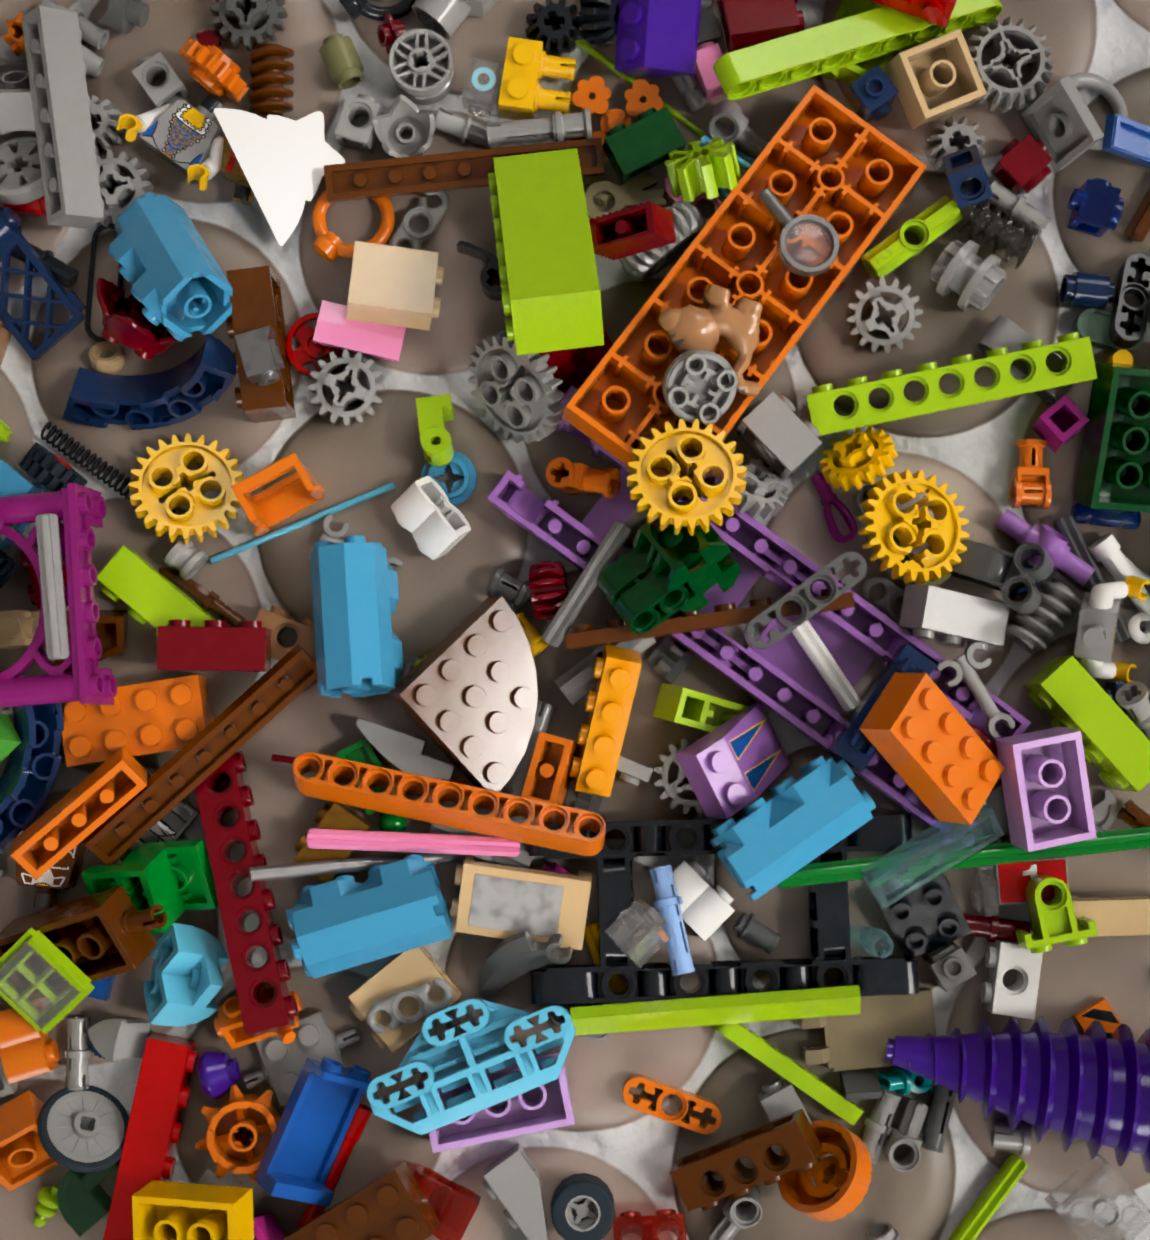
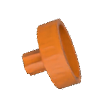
M817 1120L811 1123L822 1146L816 1164L801 1173H797L795 1169L784 1173V1177L777 1183L782 1197L791 1207L814 1220L831 1222L844 1218L862 1202L872 1178L871 1156L866 1144L856 1134L834 1121ZM782 1149L780 1156H785L786 1152ZM829 1153H830V1154H834V1155H835V1156L824 1157V1158L820 1161V1159H821L823 1156H825L826 1154H829ZM812 1176H814V1182L818 1188L812 1184Z

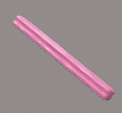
M314 828L308 830L306 839L307 847L312 849L507 857L519 856L521 843L484 835Z

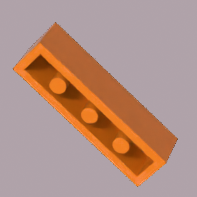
M122 747L13 840L10 856L37 880L147 786V771Z

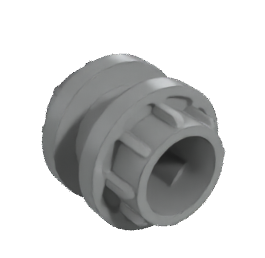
M959 240L952 241L941 253L930 273L931 279L937 283L936 292L943 297L947 296L951 291L960 295L957 306L964 311L971 307L978 311L984 310L995 298L1007 277L1006 272L999 267L1001 263L999 257L991 254L984 261L977 256L979 244L973 240H969L965 244Z

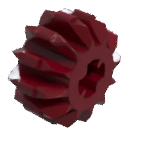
M540 561V563L532 564L529 569L528 576L534 615L538 619L552 620L569 594L565 567L560 561Z

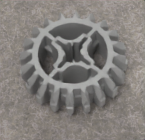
M1010 16L1004 19L1002 25L995 18L991 20L989 28L984 24L981 25L976 32L977 35H971L967 41L969 51L987 93L977 103L981 105L985 100L989 101L990 111H994L998 104H1001L1004 113L1009 112L1012 105L1017 111L1024 108L1025 102L1032 105L1038 99L1037 95L1044 94L1047 90L1046 83H1049L1053 78V73L1049 70L1054 67L1055 60L1047 58L1053 52V47L1042 46L1046 40V34L1036 37L1034 35L1037 29L1036 25H1032L1029 30L1024 28V18L1020 19L1016 25L1012 24ZM992 45L994 49L992 53L993 59L987 65L982 66V51ZM1005 61L1006 65L1009 63L1013 68L1008 69V65L1004 67L1001 62ZM1031 64V80L1022 86L1020 82L1022 77L1021 71L1024 70L1026 65ZM992 80L998 81L1002 86L994 83Z
M683 200L668 206L667 209L673 213L675 243L618 259L623 265L622 268L625 272L631 275L635 281H644L658 274L681 256L706 225V221L702 218V214L697 207Z

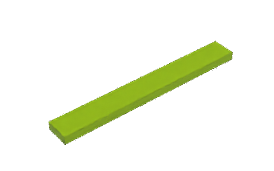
M849 985L577 1006L570 1008V1013L576 1029L574 1036L855 1015L860 1014L861 994L859 986Z

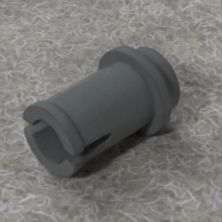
M745 912L742 913L733 928L738 933L737 937L740 939L745 937L770 954L779 942L781 934L774 932L757 921L755 914L751 913L748 915Z

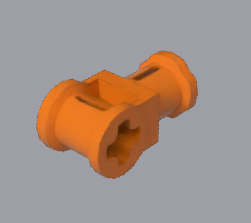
M1042 439L1016 440L1015 447L1019 449L1018 467L1012 470L1009 492L1011 508H1019L1020 505H1040L1041 509H1048L1051 504L1052 485L1049 478V468L1043 467V448L1047 447V441Z
M557 457L546 468L545 476L547 482L569 495H577L579 493L593 495L594 492L603 494L605 498L614 499L620 489V471L615 467H609L607 470L591 468L586 464L572 462L565 457Z

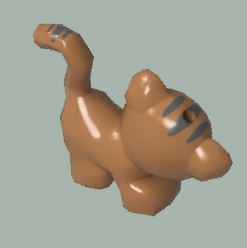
M708 284L705 286L701 296L703 303L708 306L707 309L690 304L681 309H667L658 317L659 324L668 332L670 341L681 354L693 349L713 351L719 342V336L724 337L738 353L736 362L732 366L733 371L738 377L736 391L746 396H756L760 392L759 383L744 380L743 373L751 364L753 352L759 344V321L763 309L762 304L741 297L732 306L729 302L730 290L715 284Z

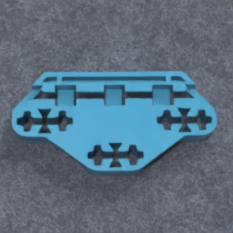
M478 998L465 1000L430 1015L424 1021L422 1030L399 1067L378 1076L369 1084L367 1098L374 1115L417 1134L424 1135L558 1079L576 1033L571 1015L566 1008L556 1004L535 1012H529ZM469 1005H473L475 1010L481 1008L483 1011V1015L479 1017V1025H475L473 1020L459 1025L466 1031L463 1034L457 1036L458 1026L444 1032L445 1039H442L439 1034H432L431 1029L436 1026V1019H439L441 1024L455 1019L448 1013L451 1010L457 1008L456 1018L468 1014ZM554 1011L556 1016L563 1015L565 1021L560 1025L561 1031L556 1032L553 1027L541 1031L547 1039L537 1042V1032L526 1039L527 1045L522 1046L520 1041L514 1042L512 1040V1035L516 1033L515 1026L520 1025L522 1030L535 1026L533 1022L528 1020L529 1018L539 1015L538 1025L549 1020V1012ZM563 1044L556 1063H554L556 1058L549 1057L540 1061L542 1069H540L533 1049H535L538 1055ZM517 1063L520 1070L493 1080L495 1088L492 1089L485 1069L488 1068L489 1073L492 1074ZM414 1068H418L420 1073L427 1072L428 1078L424 1081V1087H421L419 1082L411 1084L390 1094V1101L385 1096L379 1098L377 1091L382 1088L381 1082L386 1087L404 1081L415 1075ZM402 1071V1076L400 1080L394 1074ZM470 1083L472 1090L446 1100L448 1108L444 1107L438 1088H441L442 1093H446ZM404 1089L411 1095L403 1098ZM419 1103H422L424 1107L423 1110L413 1114L412 1119L416 1120L414 1122L391 1113L390 1110L393 1107L395 1113Z

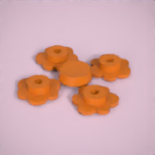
M592 76L588 81L585 79L580 80L577 83L578 90L572 95L573 104L578 108H582V112L584 108H589L590 115L593 112L599 115L604 114L600 122L602 132L595 131L592 133V138H602V145L604 139L608 137L606 133L610 129L622 123H625L626 127L631 125L629 116L636 117L650 108L655 107L658 111L663 107V100L658 96L659 87L656 84L649 85L645 79H637L633 83L632 89L625 91L624 98L628 101L625 107L626 112L621 109L608 110L609 104L607 100L611 98L612 92L608 87H605V82L600 76ZM595 95V99L592 100L589 96ZM644 98L646 99V102L641 103L640 99ZM585 137L570 138L569 141H571V140H581V139H586V138H585ZM603 150V158H605L606 154Z

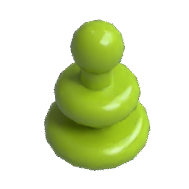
M54 1184L53 1187L44 1186L37 1191L38 1201L35 1203L34 1208L38 1215L33 1219L35 1227H43L46 1224L47 1218L53 1217L57 1213V1209L65 1205L66 1197L59 1190V1185Z

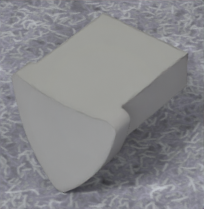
M113 1018L98 1022L90 1027L87 1033L93 1046L101 1056L109 1062H117L119 1059L143 1057L151 1024L144 1019Z

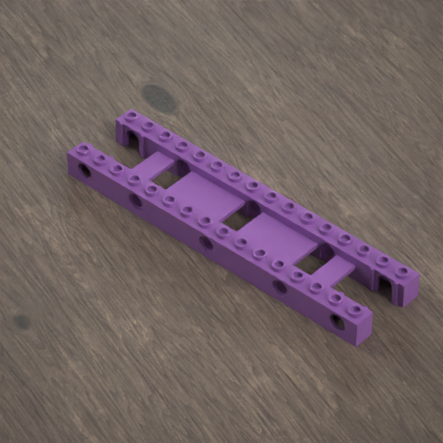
M571 385L565 393L566 397L559 402L566 407L578 389ZM564 411L559 414L562 417V419ZM563 419L562 422L557 424L559 431L562 432L564 429L590 448L593 456L597 458L599 455L620 470L621 484L615 498H605L602 494L580 523L559 507L558 501L554 500L552 502L548 499L546 502L526 486L524 477L521 474L516 476L508 470L487 499L489 504L583 572L613 523L620 521L625 524L636 509L639 500L630 499V490L634 487L627 486V476L632 475L627 472L628 466ZM697 491V496L700 498V500L703 502L707 501V499L703 498ZM682 496L678 502H691L688 497ZM733 505L734 514L732 517L722 513V526L716 525L712 520L709 524L731 550L729 554L738 562L741 570L734 586L724 593L718 584L704 593L709 604L700 610V614L715 612L714 606L720 604L735 603L737 608L761 575L788 593L820 570L821 567L753 519L746 512L743 514L739 513V507ZM618 554L615 556L612 563L620 558ZM834 578L837 583V586L843 588V585L840 584L836 578ZM815 580L810 586V593L813 597H821L820 590L829 589L830 587L824 580ZM853 592L854 607L816 613L808 619L853 688L875 658L886 666L900 645H910L935 664L946 660L918 638L912 636L903 627H899L896 622L855 592ZM678 611L667 619L679 618ZM800 616L789 617L784 619L789 622H794ZM776 619L772 620L757 640L763 639L766 643L769 640L767 633L778 626L781 633L785 628ZM723 627L669 635L824 751L835 757V755L827 750L846 724L840 718L841 714L837 712L841 705L792 632L766 649L743 647L725 633ZM945 667L941 671H936L934 668L929 675L933 682L967 723L980 728L987 734L985 728L987 717L963 677L956 686L946 687L944 683L953 678V670ZM988 691L1000 713L1010 715L1015 721V728L1008 729L1004 721L998 720L995 724V729L999 737L996 739L1023 734L1031 721ZM878 750L863 772L852 769L854 773L938 835L949 837L957 826V823L939 822Z

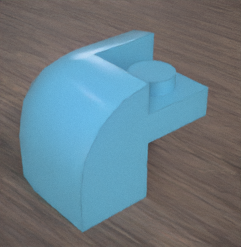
M173 923L157 941V946L149 954L151 958H154V962L151 968L150 980L143 982L149 1023L153 1025H191L210 1017L216 1012L218 1007L215 996L223 987V976L220 973V969L229 960L222 944L216 937L204 929L192 925Z

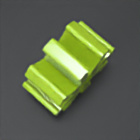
M712 138V141L704 147L700 146L699 140L689 142V151H678L675 149L669 153L670 160L665 161L672 195L674 198L682 195L684 202H693L702 192L706 193L708 200L719 197L717 188L733 190L738 186L737 179L741 178L735 145L733 141L724 144L723 138Z

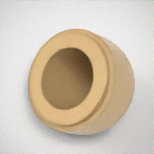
M103 341L93 345L89 350V360L95 372L112 375L118 374L125 364L123 347L118 343ZM105 350H112L116 353L108 358L99 357Z

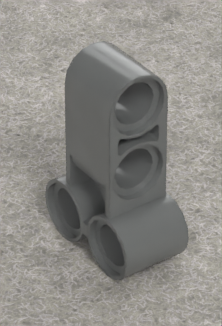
M967 539L960 541L967 547V551L957 554L961 562L951 566L953 570L950 572L951 576L1001 591L1004 602L1019 614H1030L1038 609L1041 603V594L1035 583L1036 581L1039 582L1048 578L1054 567L1053 559L1039 544L1027 542L1019 546L1015 553H1011ZM1040 555V563L1035 568L1027 569L1028 560L1033 556ZM1028 588L1027 597L1023 601L1015 602L1016 592L1020 589Z

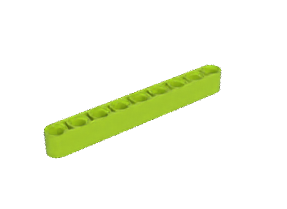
M957 0L946 28L893 8L882 6L727 53L714 63L713 70L727 99L735 101L916 46L960 28L961 31L987 24L1001 14L1003 6L999 0Z

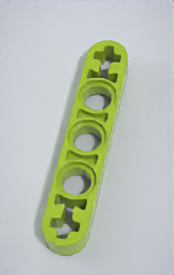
M742 1023L711 1025L719 1033L849 1124L854 1126L863 1114L864 1110L856 1103L848 1101L842 1093Z

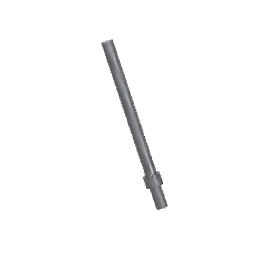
M400 853L249 867V880L253 882L369 871L375 865L390 864L403 860L412 854L422 855L424 861L433 863L435 868L436 864L462 862L463 855Z

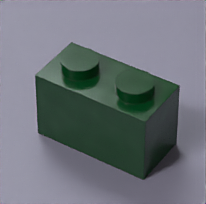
M667 106L658 111L655 107L650 108L637 117V122L627 127L625 123L619 124L606 133L608 137L604 139L602 148L621 184L669 160V153L675 149L683 151L686 143Z

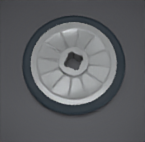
M89 1085V1089L69 1091L66 1087L54 1093L43 1105L38 1117V1136L46 1153L59 1165L76 1172H97L109 1168L121 1159L129 1116L120 1101L101 1088ZM80 1126L88 1127L90 1130H82Z

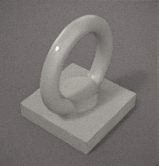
M1076 73L1058 80L1021 113L1035 139L1042 141L1048 148L1049 156L1052 158L1050 165L1055 173L1066 168L1088 149L1102 150L1104 134L1077 90L1078 87H1089L1096 90L1108 101L1113 114L1116 113L1128 118L1127 107L1121 94L1109 81L1101 76L1092 73Z

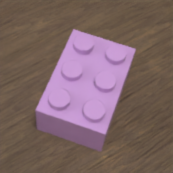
M1060 726L995 739L998 760L1005 767L1001 774L1011 845L1031 852L1097 838L1081 731Z

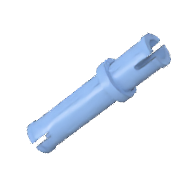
M672 865L649 869L656 901L653 902L654 908L658 909L661 918L663 934L671 963L672 977L695 972L680 907L683 901L682 897L678 896L675 887Z

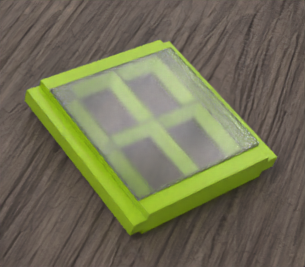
M32 927L0 958V996L38 1032L41 1030L45 1035L95 989L90 983L92 980L44 934L39 930L36 932Z

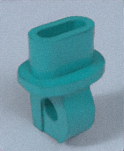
M897 1066L892 1067L890 1072L878 1074L881 1088L887 1091L894 1090L899 1095H907L910 1091L921 1094L927 1092L932 1087L931 1080L913 1072L909 1073L908 1070Z

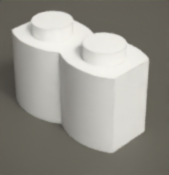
M430 476L415 481L391 505L398 524L412 533L418 549L432 560L447 554L471 531V527L464 515L449 502L444 490Z
M683 859L672 870L678 896H681L683 901L680 904L682 918L706 941L735 911L730 905L734 899L720 885L714 889L705 880L709 874L695 860L689 864Z

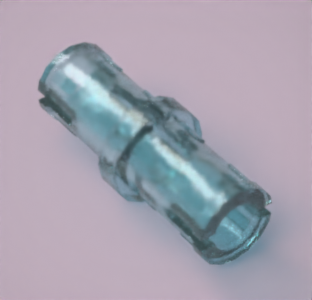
M867 927L859 935L860 944L869 955L886 958L893 952V941L887 932L881 928Z

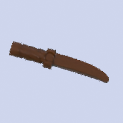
M159 569L161 574L202 601L201 606L204 609L218 614L219 617L226 620L232 627H240V621H245L244 617L235 610L233 611L228 605H225L220 600V596L214 591L209 592L191 578L185 581L180 577L179 572L174 569Z

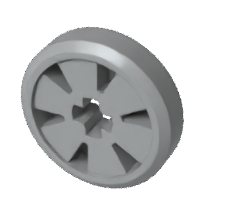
M16 137L0 144V202L20 205L30 203L44 196L37 137Z

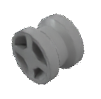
M182 538L169 551L164 562L169 567L177 568L180 577L187 581L203 567L209 555L203 550H197L191 539L188 544H185Z

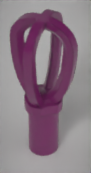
M822 472L812 476L811 480L821 498L820 502L824 506L825 520L833 539L839 543H845L854 539L858 532V526L853 515L845 504L838 499L836 493H833ZM832 504L842 515L849 527L850 534L845 536L839 531L831 511Z

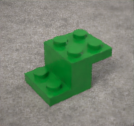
M202 839L140 843L119 865L88 866L81 873L88 895L122 885L137 911L149 908L155 904L161 905L163 907L162 911L156 912L154 915L166 912L167 922L162 928L150 930V934L165 933L185 910L216 909L219 906L212 869Z

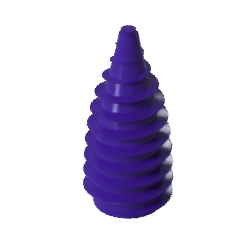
M1043 1016L1035 1020L1029 1032H1022L1017 1019L1011 1017L1003 1031L992 1033L989 1023L983 1021L976 1033L962 1034L959 1028H955L951 1035L932 1036V1034L928 1033L926 1036H895V1039H887L885 1060H890L891 1065L908 1070L909 1073L913 1072L933 1081L935 1087L940 1084L958 1093L959 1104L965 1097L981 1104L984 1121L995 1109L1007 1115L1010 1133H1012L1019 1122L1023 1120L1033 1125L1037 1143L1041 1141L1049 1129L1060 1134L1064 1152H1067L1075 1138L1087 1142L1091 1160L1095 1159L1103 1145L1114 1148L1119 1167L1124 1164L1130 1152L1141 1155L1144 1170L1146 1173H1150V1028L1145 1030L1139 1040L1135 1042L1131 1029L1126 1024L1118 1026L1111 1038H1107L1104 1027L1098 1020L1093 1021L1083 1035H1078L1072 1018H1066L1056 1033H1050L1046 1019Z

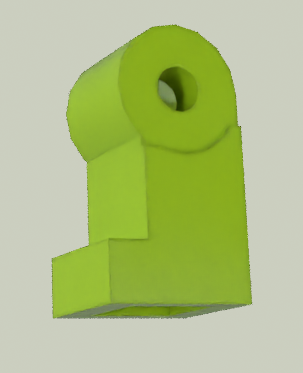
M444 394L415 398L420 442L425 460L432 466L441 467L447 465L454 457L451 436L446 430L445 423L455 421L451 395Z

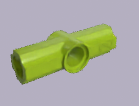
M945 195L915 218L906 221L900 229L861 257L864 268L877 281L879 276L886 277L910 258L918 256L925 247L960 223L963 217L959 207L953 199ZM904 233H915L919 238L920 244H909L904 238Z

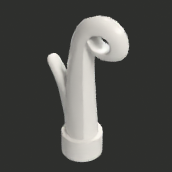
M1112 533L1106 534L1088 547L1097 562H1101L1116 581H1125L1130 575L1150 581V576L1137 568L1120 550L1121 545ZM1143 586L1141 592L1148 594L1147 599L1141 601L1129 597L1140 613L1134 615L1129 620L1128 632L1135 642L1148 644L1150 643V595ZM1141 621L1145 622L1144 633L1140 630L1139 624Z

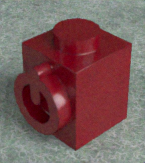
M1028 134L1020 142L1014 138L1000 151L1003 157L991 170L994 176L1014 194H1017L1020 190L1028 194L1052 172L1047 166L1052 161V158L1049 156V150L1046 145Z

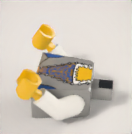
M206 94L197 108H194L183 99H178L175 103H167L137 116L122 114L118 119L116 130L128 129L125 136L128 142H133L136 139L137 132L142 133L140 138L150 150L187 176L186 184L189 185L191 181L198 183L199 190L201 191L207 189L208 180L212 179L225 166V135L220 126L214 122L216 119L214 109L224 108V106L209 94Z
M1130 575L1125 581L1097 584L1091 589V592H1085L1080 608L1074 657L1080 658V664L1092 678L1108 679L1113 682L1123 681L1124 684L1134 682V680H1129V671L1131 668L1137 669L1135 664L1118 661L1112 663L1121 598L1126 596L1141 601L1147 599L1148 594L1142 593L1141 590L1145 584H1150V581Z

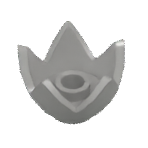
M399 95L393 102L388 114L378 115L373 118V126L382 144V149L388 155L395 158L420 156L432 144L435 131V116L432 111L419 110L410 99L404 95ZM404 130H410L413 132V135L410 139L405 140L400 137L401 133Z

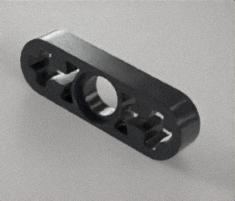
M1143 253L1130 255L1119 271L1109 326V338L1113 344L1123 349L1134 347L1146 330L1150 307V257ZM1134 266L1138 267L1139 273L1142 274L1137 283L1133 282L1136 276ZM1133 294L1137 296L1141 306H1129L1124 300V295ZM1128 318L1132 319L1128 328L1129 332L1132 333L1130 336L1126 335L1125 329L1122 328Z

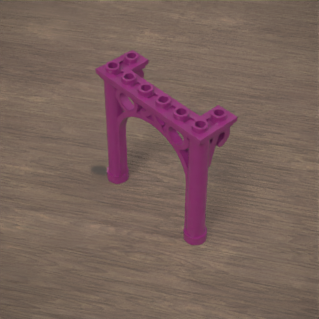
M67 483V488H61V491L1 496L0 504H2L1 511L3 512L4 523L0 533L13 540L30 560L38 579L41 608L38 627L30 646L13 666L0 673V708L80 701V704L114 705V697L117 694L116 678L112 675V669L99 668L98 659L102 655L101 641L97 637L96 622L99 621L100 610L98 603L94 600L97 570L92 564L91 551L95 547V535L90 526L103 528V518L106 516V503L101 496V492L76 483ZM44 513L57 514L62 566L66 564L67 587L64 586L65 606L69 607L70 629H68L70 655L63 663L57 666L51 663L44 651L46 639L36 525L31 530L28 538L9 526L35 523L36 516ZM35 662L48 672V675L19 677Z

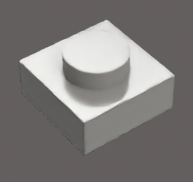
M622 756L619 758L617 770L621 771L620 779L637 786L640 780L649 782L653 769Z

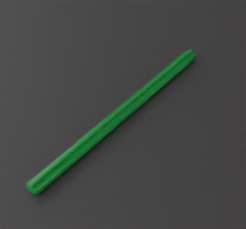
M1150 827L1096 832L1097 838L1031 852L1011 845V842L813 863L805 865L777 886L782 889L1150 848Z

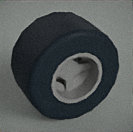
M587 1173L573 1174L562 1180L554 1190L551 1201L552 1223L557 1233L565 1240H601L612 1228L615 1209L613 1194L604 1181L597 1176Z

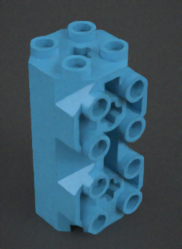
M146 193L139 199H135L117 218L115 223L117 238L109 245L108 252L122 265L119 268L121 275L133 284L130 292L145 306L141 310L143 315L156 326L162 323L169 333L180 342L187 337H193L192 333L195 331H201L202 335L213 333L232 314V304L230 302V295L233 296L232 286L186 211L166 195L157 196L154 193Z
M356 535L345 537L344 542L337 544L330 541L315 542L313 544V552L310 554L318 695L342 698L341 691L342 693L351 694V697L386 694L389 692V689L393 690L396 688L397 683L401 679V673L404 670L402 641L392 632L391 616L395 612L396 604L399 601L398 576L393 567L387 563L386 548L382 547V543L379 542L366 543L365 536Z
M822 755L813 759L799 769L802 776L797 780H794L791 776L770 789L773 794L772 798L767 801L763 797L757 798L740 810L744 815L736 822L733 818H728L711 830L715 836L710 840L712 846L720 844L722 847L717 852V855L739 887L743 888L745 886L747 889L750 888L752 890L746 894L751 901L757 900L873 819L870 811L875 809L876 805L864 789L859 792L851 780L855 775L843 759L837 763L832 758L825 760Z
M412 854L400 861L371 867L368 871L369 878L364 883L355 882L354 876L342 875L330 882L303 887L299 891L300 899L295 903L294 907L286 910V915L291 930L295 929L297 938L291 940L292 950L296 961H302L306 977L312 976L315 979L451 938L453 928L445 896H442L439 888L441 883L433 863L425 862L422 855Z

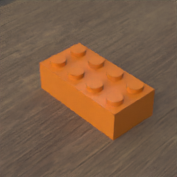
M895 672L859 727L860 731L939 822L972 825L1005 769L927 673Z
M196 674L117 687L114 705L80 704V701L61 703L64 720V731L61 732L66 767L105 762L122 747L133 757L181 750L212 722L206 675Z

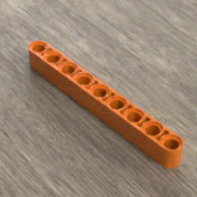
M314 752L300 754L293 762L292 770L297 790L307 797L582 856H594L604 846L606 823L599 814L591 811ZM307 772H317L313 777H303ZM342 779L352 780L346 785L337 784ZM383 786L387 788L383 792L371 791L374 787ZM413 793L421 795V797L416 800H410L406 798L408 795ZM445 801L456 803L455 806L450 808L441 806ZM481 808H487L492 811L487 815L476 813ZM514 816H523L526 818V820L521 823H516L512 821L511 818ZM550 823H557L561 826V828L558 830H550L546 827V825ZM586 830L593 831L597 836L587 838L581 833Z

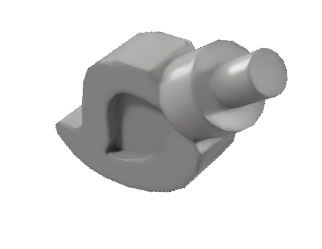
M1103 790L1102 799L1092 806L1096 832L1106 831L1114 824L1116 819L1117 801L1115 795L1109 790Z

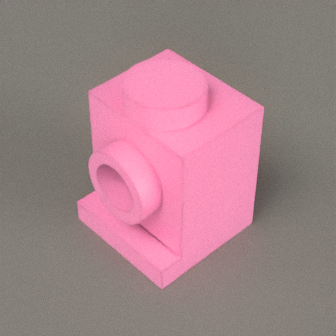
M714 41L705 42L697 47L694 77L699 89H701L706 98V102L725 95L713 70V65L727 52L722 54L719 44H715Z

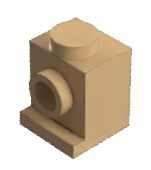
M21 609L0 611V648L17 649L29 647L38 627L40 611L30 612Z

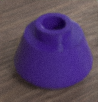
M205 1051L198 1059L199 1080L207 1097L215 1100L221 1098L230 1091L231 1085H235L236 1080L241 1078V1070L237 1058H231L228 1053Z

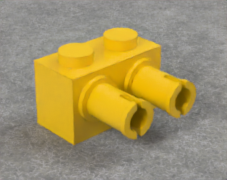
M509 37L498 101L499 117L511 120L534 119V115L538 110L569 113L571 92L543 89L540 85V79L546 76L574 81L577 58L571 59L546 55V51H543L542 41Z

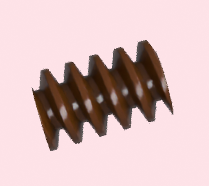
M256 44L252 47L253 51L250 54V61L253 64L250 67V75L253 78L249 82V87L253 92L249 95V101L252 104L249 112L267 119L269 114L285 117L283 113L291 112L293 105L284 102V99L292 98L294 93L292 90L284 88V86L292 85L294 79L289 75H285L284 72L293 71L294 65L291 62L284 61V59L292 58L294 51L278 44Z

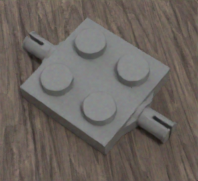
M320 1011L299 1020L300 1027L292 1029L296 1034V1038L290 1044H284L278 1035L255 1042L262 1058V1068L243 1076L244 1082L258 1077L257 1080L246 1084L248 1090H251V1088L268 1081L274 1088L280 1106L287 1105L307 1058L322 1061L323 1057H328L338 1061L345 1067L342 1061V1048L360 1042L359 1035L348 1040L345 1039L358 1033L355 1027L336 1035L328 1027L324 1014Z

